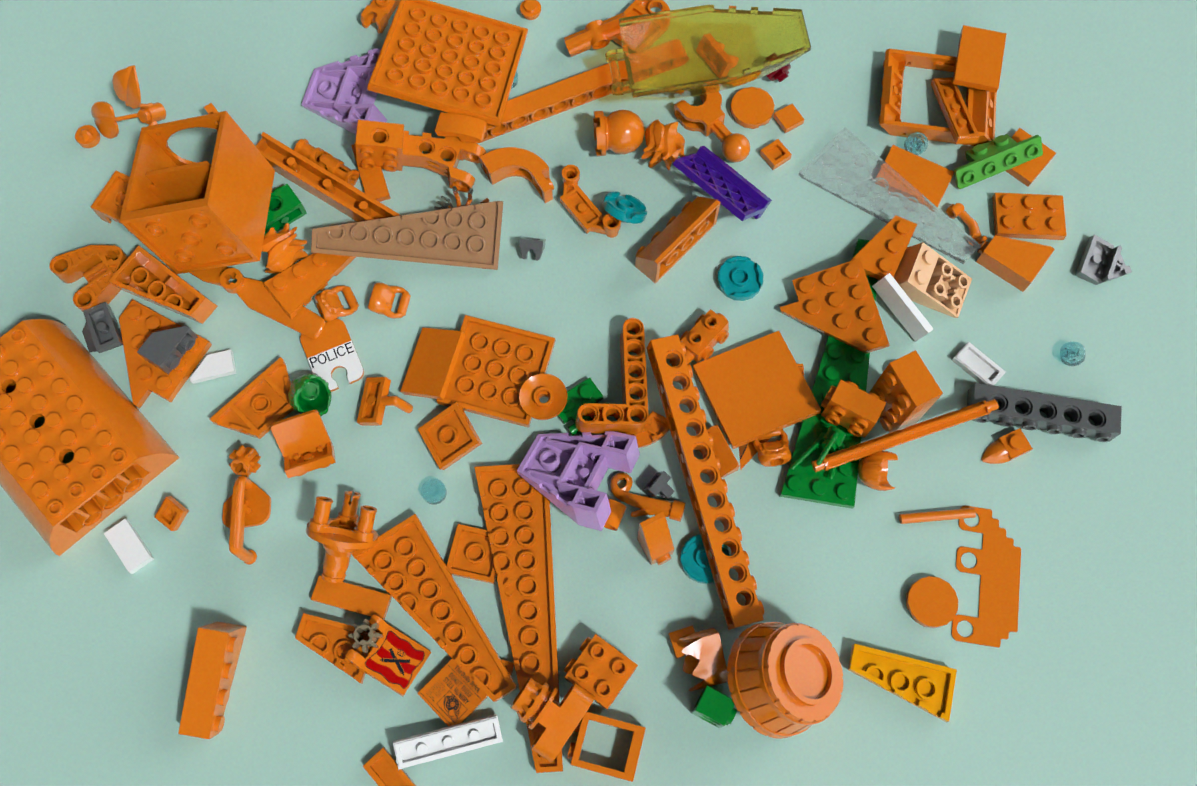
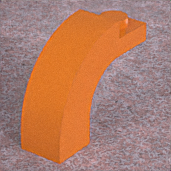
M504 147L480 156L482 169L492 185L508 177H523L534 185L545 203L553 200L552 190H554V186L550 180L549 167L538 155L522 148Z

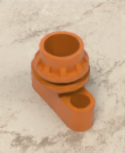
M529 678L510 708L517 712L519 720L523 723L527 722V720L530 721L529 729L532 730L537 723L544 726L531 749L549 762H553L590 708L595 696L574 683L561 703L554 699L558 689L553 687L549 691L550 685L546 682H536Z

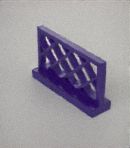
M701 146L697 153L678 158L673 163L678 170L714 199L719 200L721 205L741 221L751 217L759 219L772 201L705 146Z

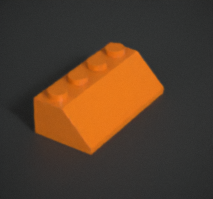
M699 196L693 202L688 201L682 208L681 213L677 217L673 216L668 221L666 228L662 232H656L651 242L646 247L642 246L637 251L635 267L656 284L716 224L721 202L717 199Z

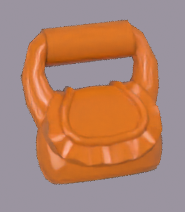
M378 282L374 284L368 308L377 314H384L392 319L402 318L406 315L411 295L403 287L388 286ZM402 293L397 313H394L391 309L395 294Z
M336 286L330 290H323L314 298L319 313L325 321H333L338 317L352 315L359 307L351 288L348 286ZM338 292H343L350 309H344L337 295Z
M783 429L759 438L763 439L781 435V440L760 443L758 439L752 441L758 452V459L761 465L774 467L786 464L791 460L788 436Z

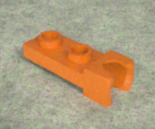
M373 0L361 13L363 27L368 28L372 23H376L378 26L377 32L382 33L388 25L389 18L399 5L400 0Z

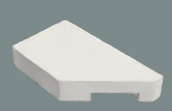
M231 349L207 355L190 377V381L195 384L236 374L234 356Z

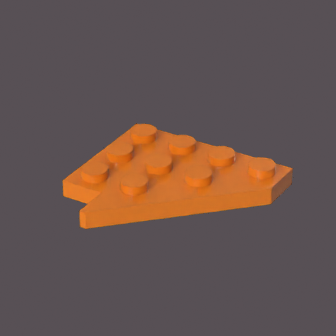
M860 258L792 280L799 301L780 307L782 314L866 354L890 346Z

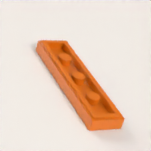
M953 77L933 78L931 86L955 144L978 143L980 136L958 86L952 84Z

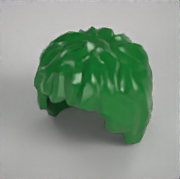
M305 374L295 378L288 392L290 405L300 414L311 410H317L320 416L326 414L332 397L328 382L320 376H316V374Z

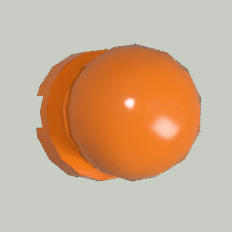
M618 110L606 117L603 111H593L595 117L593 118L594 141L597 140L596 156H606L608 149L616 154L625 155L635 151L643 142L645 134L644 124L634 112Z

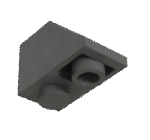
M188 326L154 332L148 337L137 353L155 367L169 374L179 365L186 351L194 346L198 336Z

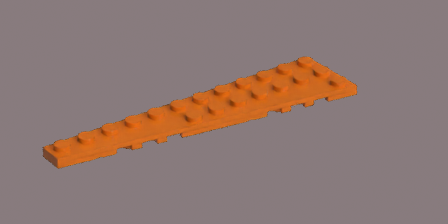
M520 464L474 467L519 691L529 678L536 682H546L550 685L549 691L553 687L558 689L554 699L560 703L550 501L517 473ZM527 720L526 725L532 747L544 726L537 723L531 730L528 728L530 721ZM562 749L553 762H549L532 750L536 773L563 771Z

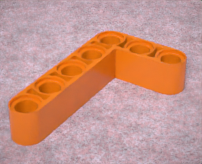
M627 319L623 324L620 334L623 404H583L578 409L575 422L579 431L605 434V431H615L624 434H638L643 431L649 414L644 325L639 319ZM627 331H633V332H635L636 334L633 335V334L628 333ZM628 352H634L637 356H632ZM629 373H635L639 377H632ZM630 395H637L640 399H633ZM590 416L593 420L585 421L582 417ZM613 416L617 421H609L606 417ZM631 417H638L641 422H635Z

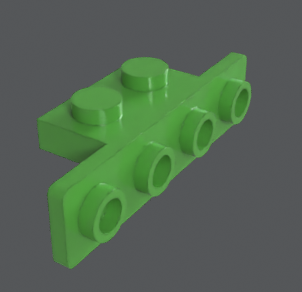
M1005 134L965 151L966 159L970 163L954 170L957 187L963 189L1042 156L1041 137L1035 135L1017 143L1009 135Z

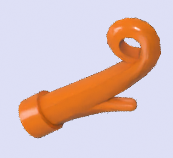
M620 472L612 477L610 488L614 496L622 502L640 508L631 512V517L657 515L663 512L665 517L681 522L685 502L678 500L668 501L629 493L633 483L629 474ZM621 480L626 481L627 484L620 489L618 482Z

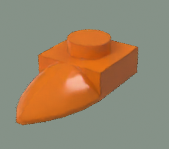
M1021 428L990 444L983 453L981 460L990 464L1005 463L1030 452L1033 448Z

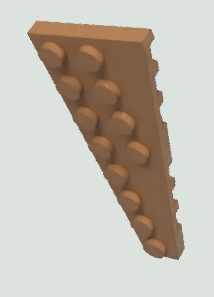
M503 201L312 229L311 252L498 270Z

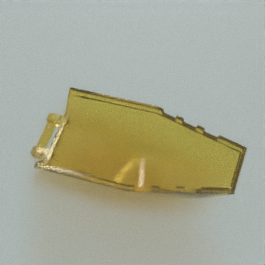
M702 5L620 18L619 26L622 48L607 51L605 57L610 66L613 83L611 91L613 95L619 96L631 93L633 98L647 96L683 98L715 93L759 79L809 52L811 44L802 9L773 8L772 12L758 11V7H751V10H736V6H729V9H714V5ZM624 60L628 81L621 82L618 61Z

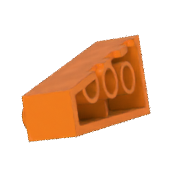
M138 246L108 280V282L125 292L201 324L218 307L141 246Z
M217 621L198 627L178 734L211 739L222 731L225 723L224 712L229 700L247 626Z

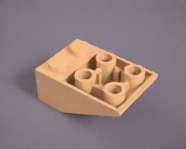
M923 242L907 247L894 275V279L911 301L954 318H958L972 281L971 277Z

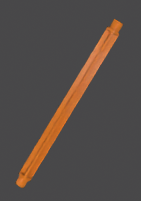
M995 399L983 400L960 410L952 411L906 427L905 429L859 443L847 449L826 455L820 465L816 464L817 460L812 461L811 464L815 472L826 471L850 461L988 415L991 411L997 410L999 406Z

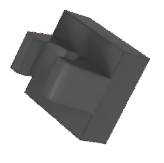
M520 238L519 248L521 249L522 258L527 259L528 252L533 249L536 255L535 260L538 261L545 249L546 239Z
M665 471L657 472L642 490L648 497L659 495L663 499H669L675 492L667 484L671 477Z

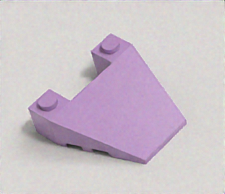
M382 48L369 50L367 55L361 57L357 55L351 56L349 61L343 63L336 61L315 68L301 105L305 109L355 135L358 120L386 122L385 116L374 105L378 93L368 90V83Z
M605 431V435H592L591 432H583L582 436H569L568 433L538 434L517 469V473L575 523L602 531L611 513L607 493L597 491L608 468L627 473L632 472L640 456L636 436L615 431Z

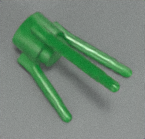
M830 426L826 433L821 432L818 439L796 460L790 469L795 470L822 442L821 445L824 449L816 461V464L820 465L828 452L844 449L843 441L846 438V434L839 428ZM837 467L831 468L829 479H833Z

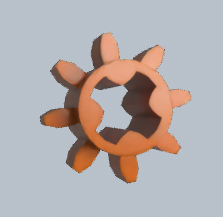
M241 445L238 450L235 449L229 455V458L232 459L229 466L237 475L249 477L252 472L256 473L261 467L257 463L261 456L252 447Z

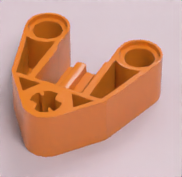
M88 245L54 257L49 267L64 283H73L83 276L89 282L73 296L74 304L83 312L104 302L109 304L121 291V289L108 282V280L126 261L128 256L120 247L115 245Z

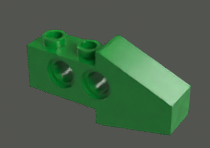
M288 184L276 188L271 193L265 234L272 227L277 233L284 228L286 223L291 224L307 214L301 201Z

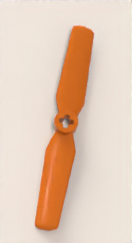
M225 266L189 272L204 282L222 286L228 293H237L250 309L313 340L317 339L324 330L325 319L304 306L297 311V315L291 320L265 288L263 281L245 278L236 268ZM230 279H237L236 283L228 282Z

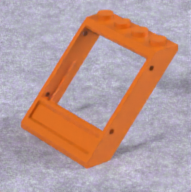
M887 49L885 51V60L883 61L884 77L882 78L883 90L882 97L880 98V126L892 136L955 144L949 128L901 122L900 117L905 66L954 72L957 57ZM967 87L966 107L980 138L978 143L962 145L976 146L995 139L997 92Z

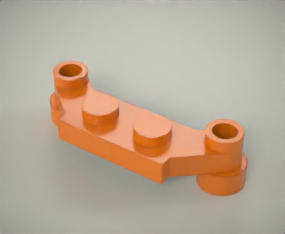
M575 165L565 166L562 169L564 189L563 195L560 197L561 204L586 233L591 231L606 234L610 238L616 237L621 228V220L616 219L610 214L604 216L578 186L580 179L578 167Z

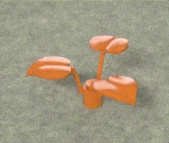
M135 65L117 71L113 75L112 81L118 98L125 101L126 106L133 109L140 107L138 113L115 117L113 107L104 101L94 103L91 108L96 127L104 137L109 139L117 137L119 133L116 121L138 117L142 123L152 126L157 125L158 121L166 118V110L161 103H141Z

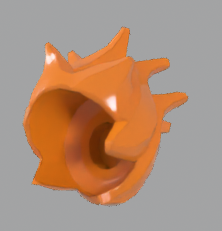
M658 119L648 125L645 131L647 147L643 149L645 153L641 158L652 157L649 162L650 168L663 160L667 169L670 170L672 162L674 163L678 159V155L680 157L685 156V139L677 132L678 122L663 125Z
M286 223L280 232L276 233L272 227L264 235L262 252L268 253L266 268H269L264 271L265 273L279 274L293 266L297 260L308 257V254L302 250L304 246H301L307 244V240L295 239L297 227L289 230V223Z

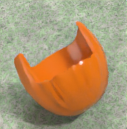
M881 451L861 458L858 463V476L862 483L878 491L895 489L887 480L888 460H898V456L892 452Z

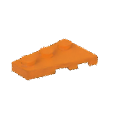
M895 215L850 261L860 258L866 275L877 280H881L889 273L894 278L917 224Z

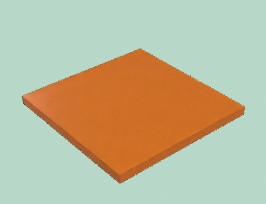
M400 0L369 80L368 90L444 112L472 116L486 121L487 124L500 127L528 29L429 0Z

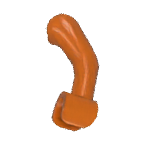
M961 203L952 204L946 209V213L950 218L955 219L959 216L965 222L969 229L970 243L973 246L979 247L987 240L986 236L981 235L977 222L964 210V206Z

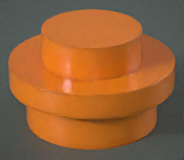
M524 0L520 5V12L524 18L534 20L541 13V4L537 0Z

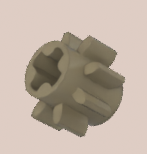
M364 619L363 625L360 626L354 623V634L348 635V637L356 641L352 647L357 649L362 645L364 653L368 652V647L378 648L376 642L378 638L383 637L382 634L376 632L379 625L374 623L370 627L369 620ZM364 631L368 632L370 637L368 641L363 640L362 633Z

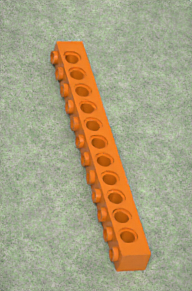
M678 334L650 340L646 347L728 630L764 620V607L762 602L758 600L755 592L757 590L756 580L749 572V557L747 552L743 551L740 542L742 541V534L734 522V507L732 503L728 502L726 495L728 492L727 484L721 478L719 472L721 467L720 461L713 452V437L710 432H707L705 425L706 414L700 408L698 402L700 395L698 388L692 382L693 371L691 365L686 362L685 344L683 341L680 342ZM666 359L673 360L676 367L669 366ZM673 382H679L683 389H676L673 386ZM679 404L686 405L689 408V413L683 412ZM686 427H692L696 431V436L689 435ZM693 450H699L703 455V459H697L693 454ZM700 473L707 474L710 478V483L703 482L700 478ZM707 497H713L717 502V507L710 506ZM715 520L722 522L724 525L723 532L715 528ZM723 544L728 545L730 547V556H727L722 552ZM730 568L737 571V581L730 578ZM738 593H741L746 599L744 606L737 602L736 596Z

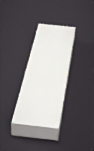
M494 714L393 741L398 769H403L503 742L498 716Z

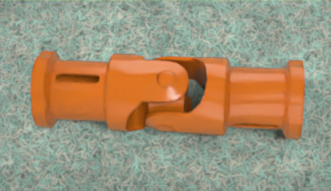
M300 139L296 143L294 151L352 186L357 183L359 178L358 170L348 168L344 165L343 161L333 157L319 147L315 148L306 139Z

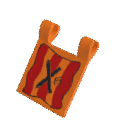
M373 615L369 620V626L371 627L374 623H377L379 628L376 632L383 635L376 642L378 648L373 647L366 659L357 651L350 649L346 653L344 661L365 672L403 697L428 659L431 651L388 625L379 616Z

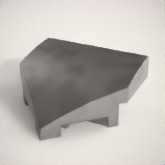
M1094 234L1088 238L1075 275L1098 285L1127 275L1132 271L1130 266L1125 265L1121 256V245L1114 247V245Z

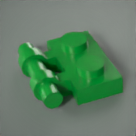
M588 378L567 392L566 406L557 415L563 424L572 419L574 424L568 427V431L572 436L579 432L575 422L580 406L587 403H598L603 399V395L591 378ZM590 416L583 418L585 421L593 420Z

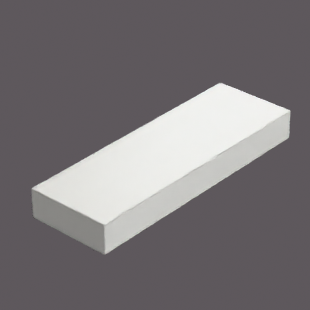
M890 273L872 286L915 342L933 330V327Z

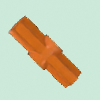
M623 12L604 21H592L585 26V29L565 37L564 40L569 54L573 57L591 48L601 49L607 46L610 40L631 32V29Z

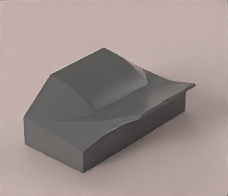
M106 302L83 311L86 323L82 333L89 352L102 353L123 345L117 319Z

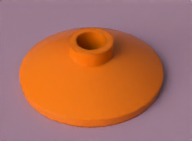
M537 374L530 377L524 382L519 392V401L523 411L530 417L538 420H548L559 415L565 408L568 398L564 383L551 374ZM541 397H547V402L542 403L539 401Z

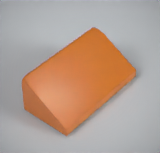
M716 424L707 429V432H710L713 437L712 448L714 455H717L721 467L719 472L721 478L738 471L739 463L718 425Z

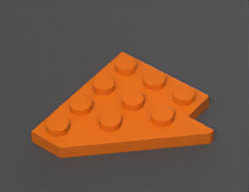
M135 300L130 302L119 317L133 404L140 409L151 392L172 402L212 345L208 340L197 335L194 346L186 351L179 365L169 374L163 372L146 361L137 351L152 333L182 326Z

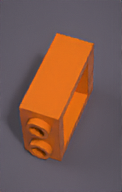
M586 712L574 732H578L576 743L571 742L567 758L572 759V766L633 782L646 728ZM589 720L633 732L624 772L579 760Z

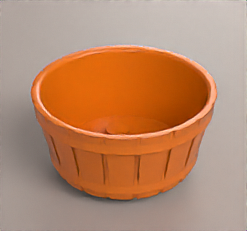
M767 622L748 627L735 640L727 664L729 691L740 715L754 730L775 739L792 737L806 731L812 725L824 721L836 709L835 707L840 702L843 691V670L835 648L832 647L831 642L820 631L801 623Z

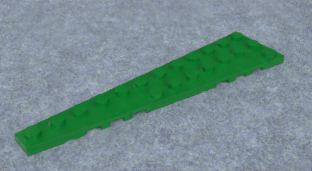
M858 239L852 258L870 240ZM866 275L874 300H876V291L872 286L877 283V279ZM828 337L812 388V393L821 408V413L802 422L780 497L851 509L855 507L859 459L837 466L833 479H829L831 469L815 472L811 464L812 461L818 460L824 449L821 442L795 470H791L790 467L818 439L821 432L826 433L830 426L839 428L846 434V438L843 441L844 449L861 443L862 436H854L843 426L827 422L825 417L821 416L824 410L821 404L831 386L837 387L840 380L853 382L859 389L866 392L870 353L866 354L837 339Z

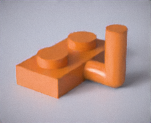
M367 377L357 423L362 426L382 425L386 406H395L406 413H411L413 405L397 396H388L391 380L387 377Z

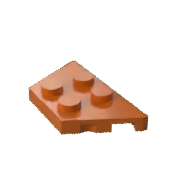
M280 357L215 413L210 420L216 425L261 439L271 430L272 423L284 419L294 410L288 399L291 382L285 361Z

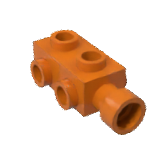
M710 309L705 315L702 314L696 320L695 326L690 331L687 330L683 333L680 342L683 341L685 344L687 364L692 360L699 363L702 359H709L714 352L713 347L717 343L723 344L729 336V322L724 315L715 313ZM670 359V364L676 367L675 362Z

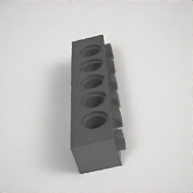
M975 383L968 390L967 406L995 399L999 406V410L991 411L988 415L974 419L976 422L985 423L992 421L1006 427L1017 425L1022 426L1025 430L1041 429L1047 430L1049 434H1071L1074 438L1091 437L1095 438L1098 442H1110L1121 434L1122 406ZM1015 406L1019 407L1023 414L1018 413ZM1039 410L1043 411L1047 418L1041 416ZM1064 414L1070 418L1071 422L1065 419ZM1088 418L1094 421L1095 426L1089 422Z

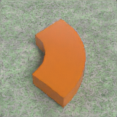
M652 411L648 416L643 431L638 434L628 435L636 436L638 448H642L660 440L667 434L670 428L666 417Z

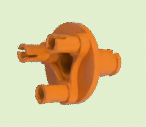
M345 491L342 511L338 513L337 518H329L333 500L323 496L316 497L313 518L307 523L306 534L311 539L322 543L325 549L322 579L327 582L342 583L346 577L345 573L349 566L351 555L357 549H367L377 544L378 533L373 529L377 508L367 505L361 506L358 521L356 513L361 496L358 492H355L352 497L353 491Z

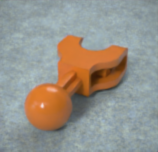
M711 84L701 87L700 99L703 102L702 105L691 106L685 100L674 104V115L682 126L690 131L702 132L706 137L714 133L722 142V153L728 161L741 162L747 158L750 152V143L744 135L732 134L724 125L725 113L721 110L722 96Z

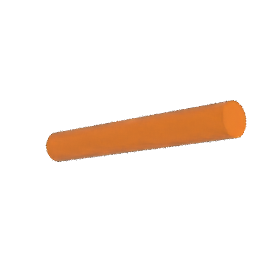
M975 508L899 514L900 524L975 518L976 511Z

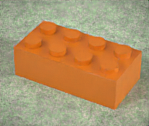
M916 350L890 362L870 390L871 393L877 394L882 401L886 402L880 415V423L883 429L889 431V433L916 424L943 394Z

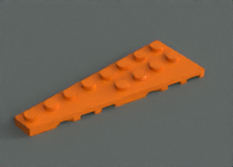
M416 514L380 535L375 546L367 549H358L352 554L366 571L446 651L493 702H497L517 689L508 670Z

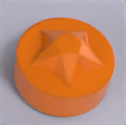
M84 125L75 133L76 141L84 148H93L100 142L99 132L91 125Z

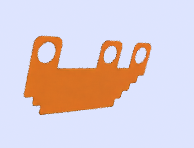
M962 506L960 509L975 508L980 520L977 526L970 527L964 522V519H959V527L965 531L983 533L982 550L960 547L957 550L956 567L960 572L981 575L979 617L955 615L952 623V637L960 642L999 648L1001 639H1008L1009 632L1018 631L1021 548L1013 545L1014 540L1012 538H1007L1006 529L1000 528L999 520L992 518L991 509ZM970 552L976 556L977 564L974 568H966L962 564L961 557L964 553ZM960 621H968L972 624L973 633L971 636L963 637L958 633L957 625Z

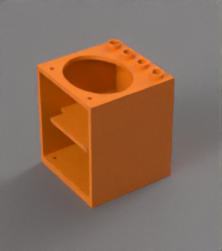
M227 111L142 127L119 222L176 274L260 261L275 169ZM204 127L217 129L218 133L212 163L210 164L208 161L196 163L179 157L169 148L167 143L169 137L187 128Z

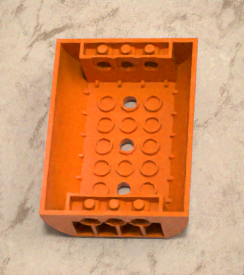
M30 319L21 321L0 337V486L51 550L60 556L180 457L66 325L49 319ZM44 417V424L39 428H35L34 423L36 419ZM73 452V460L64 464L63 458L65 454Z

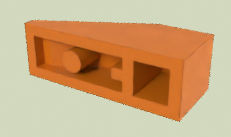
M661 512L639 524L637 540L651 565L656 562L658 565L666 563L672 559L670 555L674 552L667 520L664 513Z

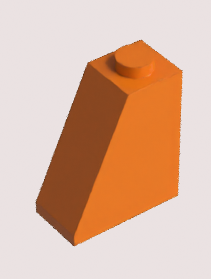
M995 235L990 243L985 241L977 251L981 255L976 262L1024 292L1055 249L1051 246Z

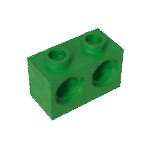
M709 686L702 690L692 710V714L718 728L731 724L737 713L731 698Z

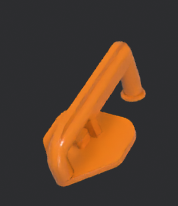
M239 476L234 482L233 494L223 505L222 521L226 527L230 528L229 551L244 561V563L251 565L256 561L257 554L255 551L247 550L243 547L244 528L262 525L269 519L271 514V497L248 477Z

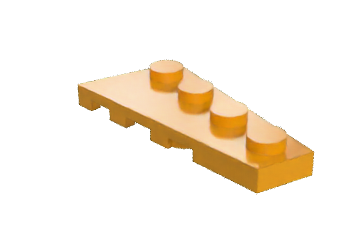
M859 644L852 645L849 671L931 715L949 722L957 669Z

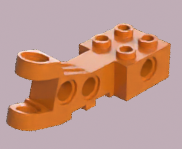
M358 120L355 142L357 166L369 170L374 169V167H381L389 172L402 171L403 166L426 168L448 177L449 187L461 192H471L475 178L470 173L457 169L459 161L465 159L481 164L480 156L486 154V150L473 142H461L460 138L455 136H445V139L431 137L432 133L422 132V136L409 135V131L404 130V124ZM423 151H428V152H430V153L424 154V153H422V152H423Z

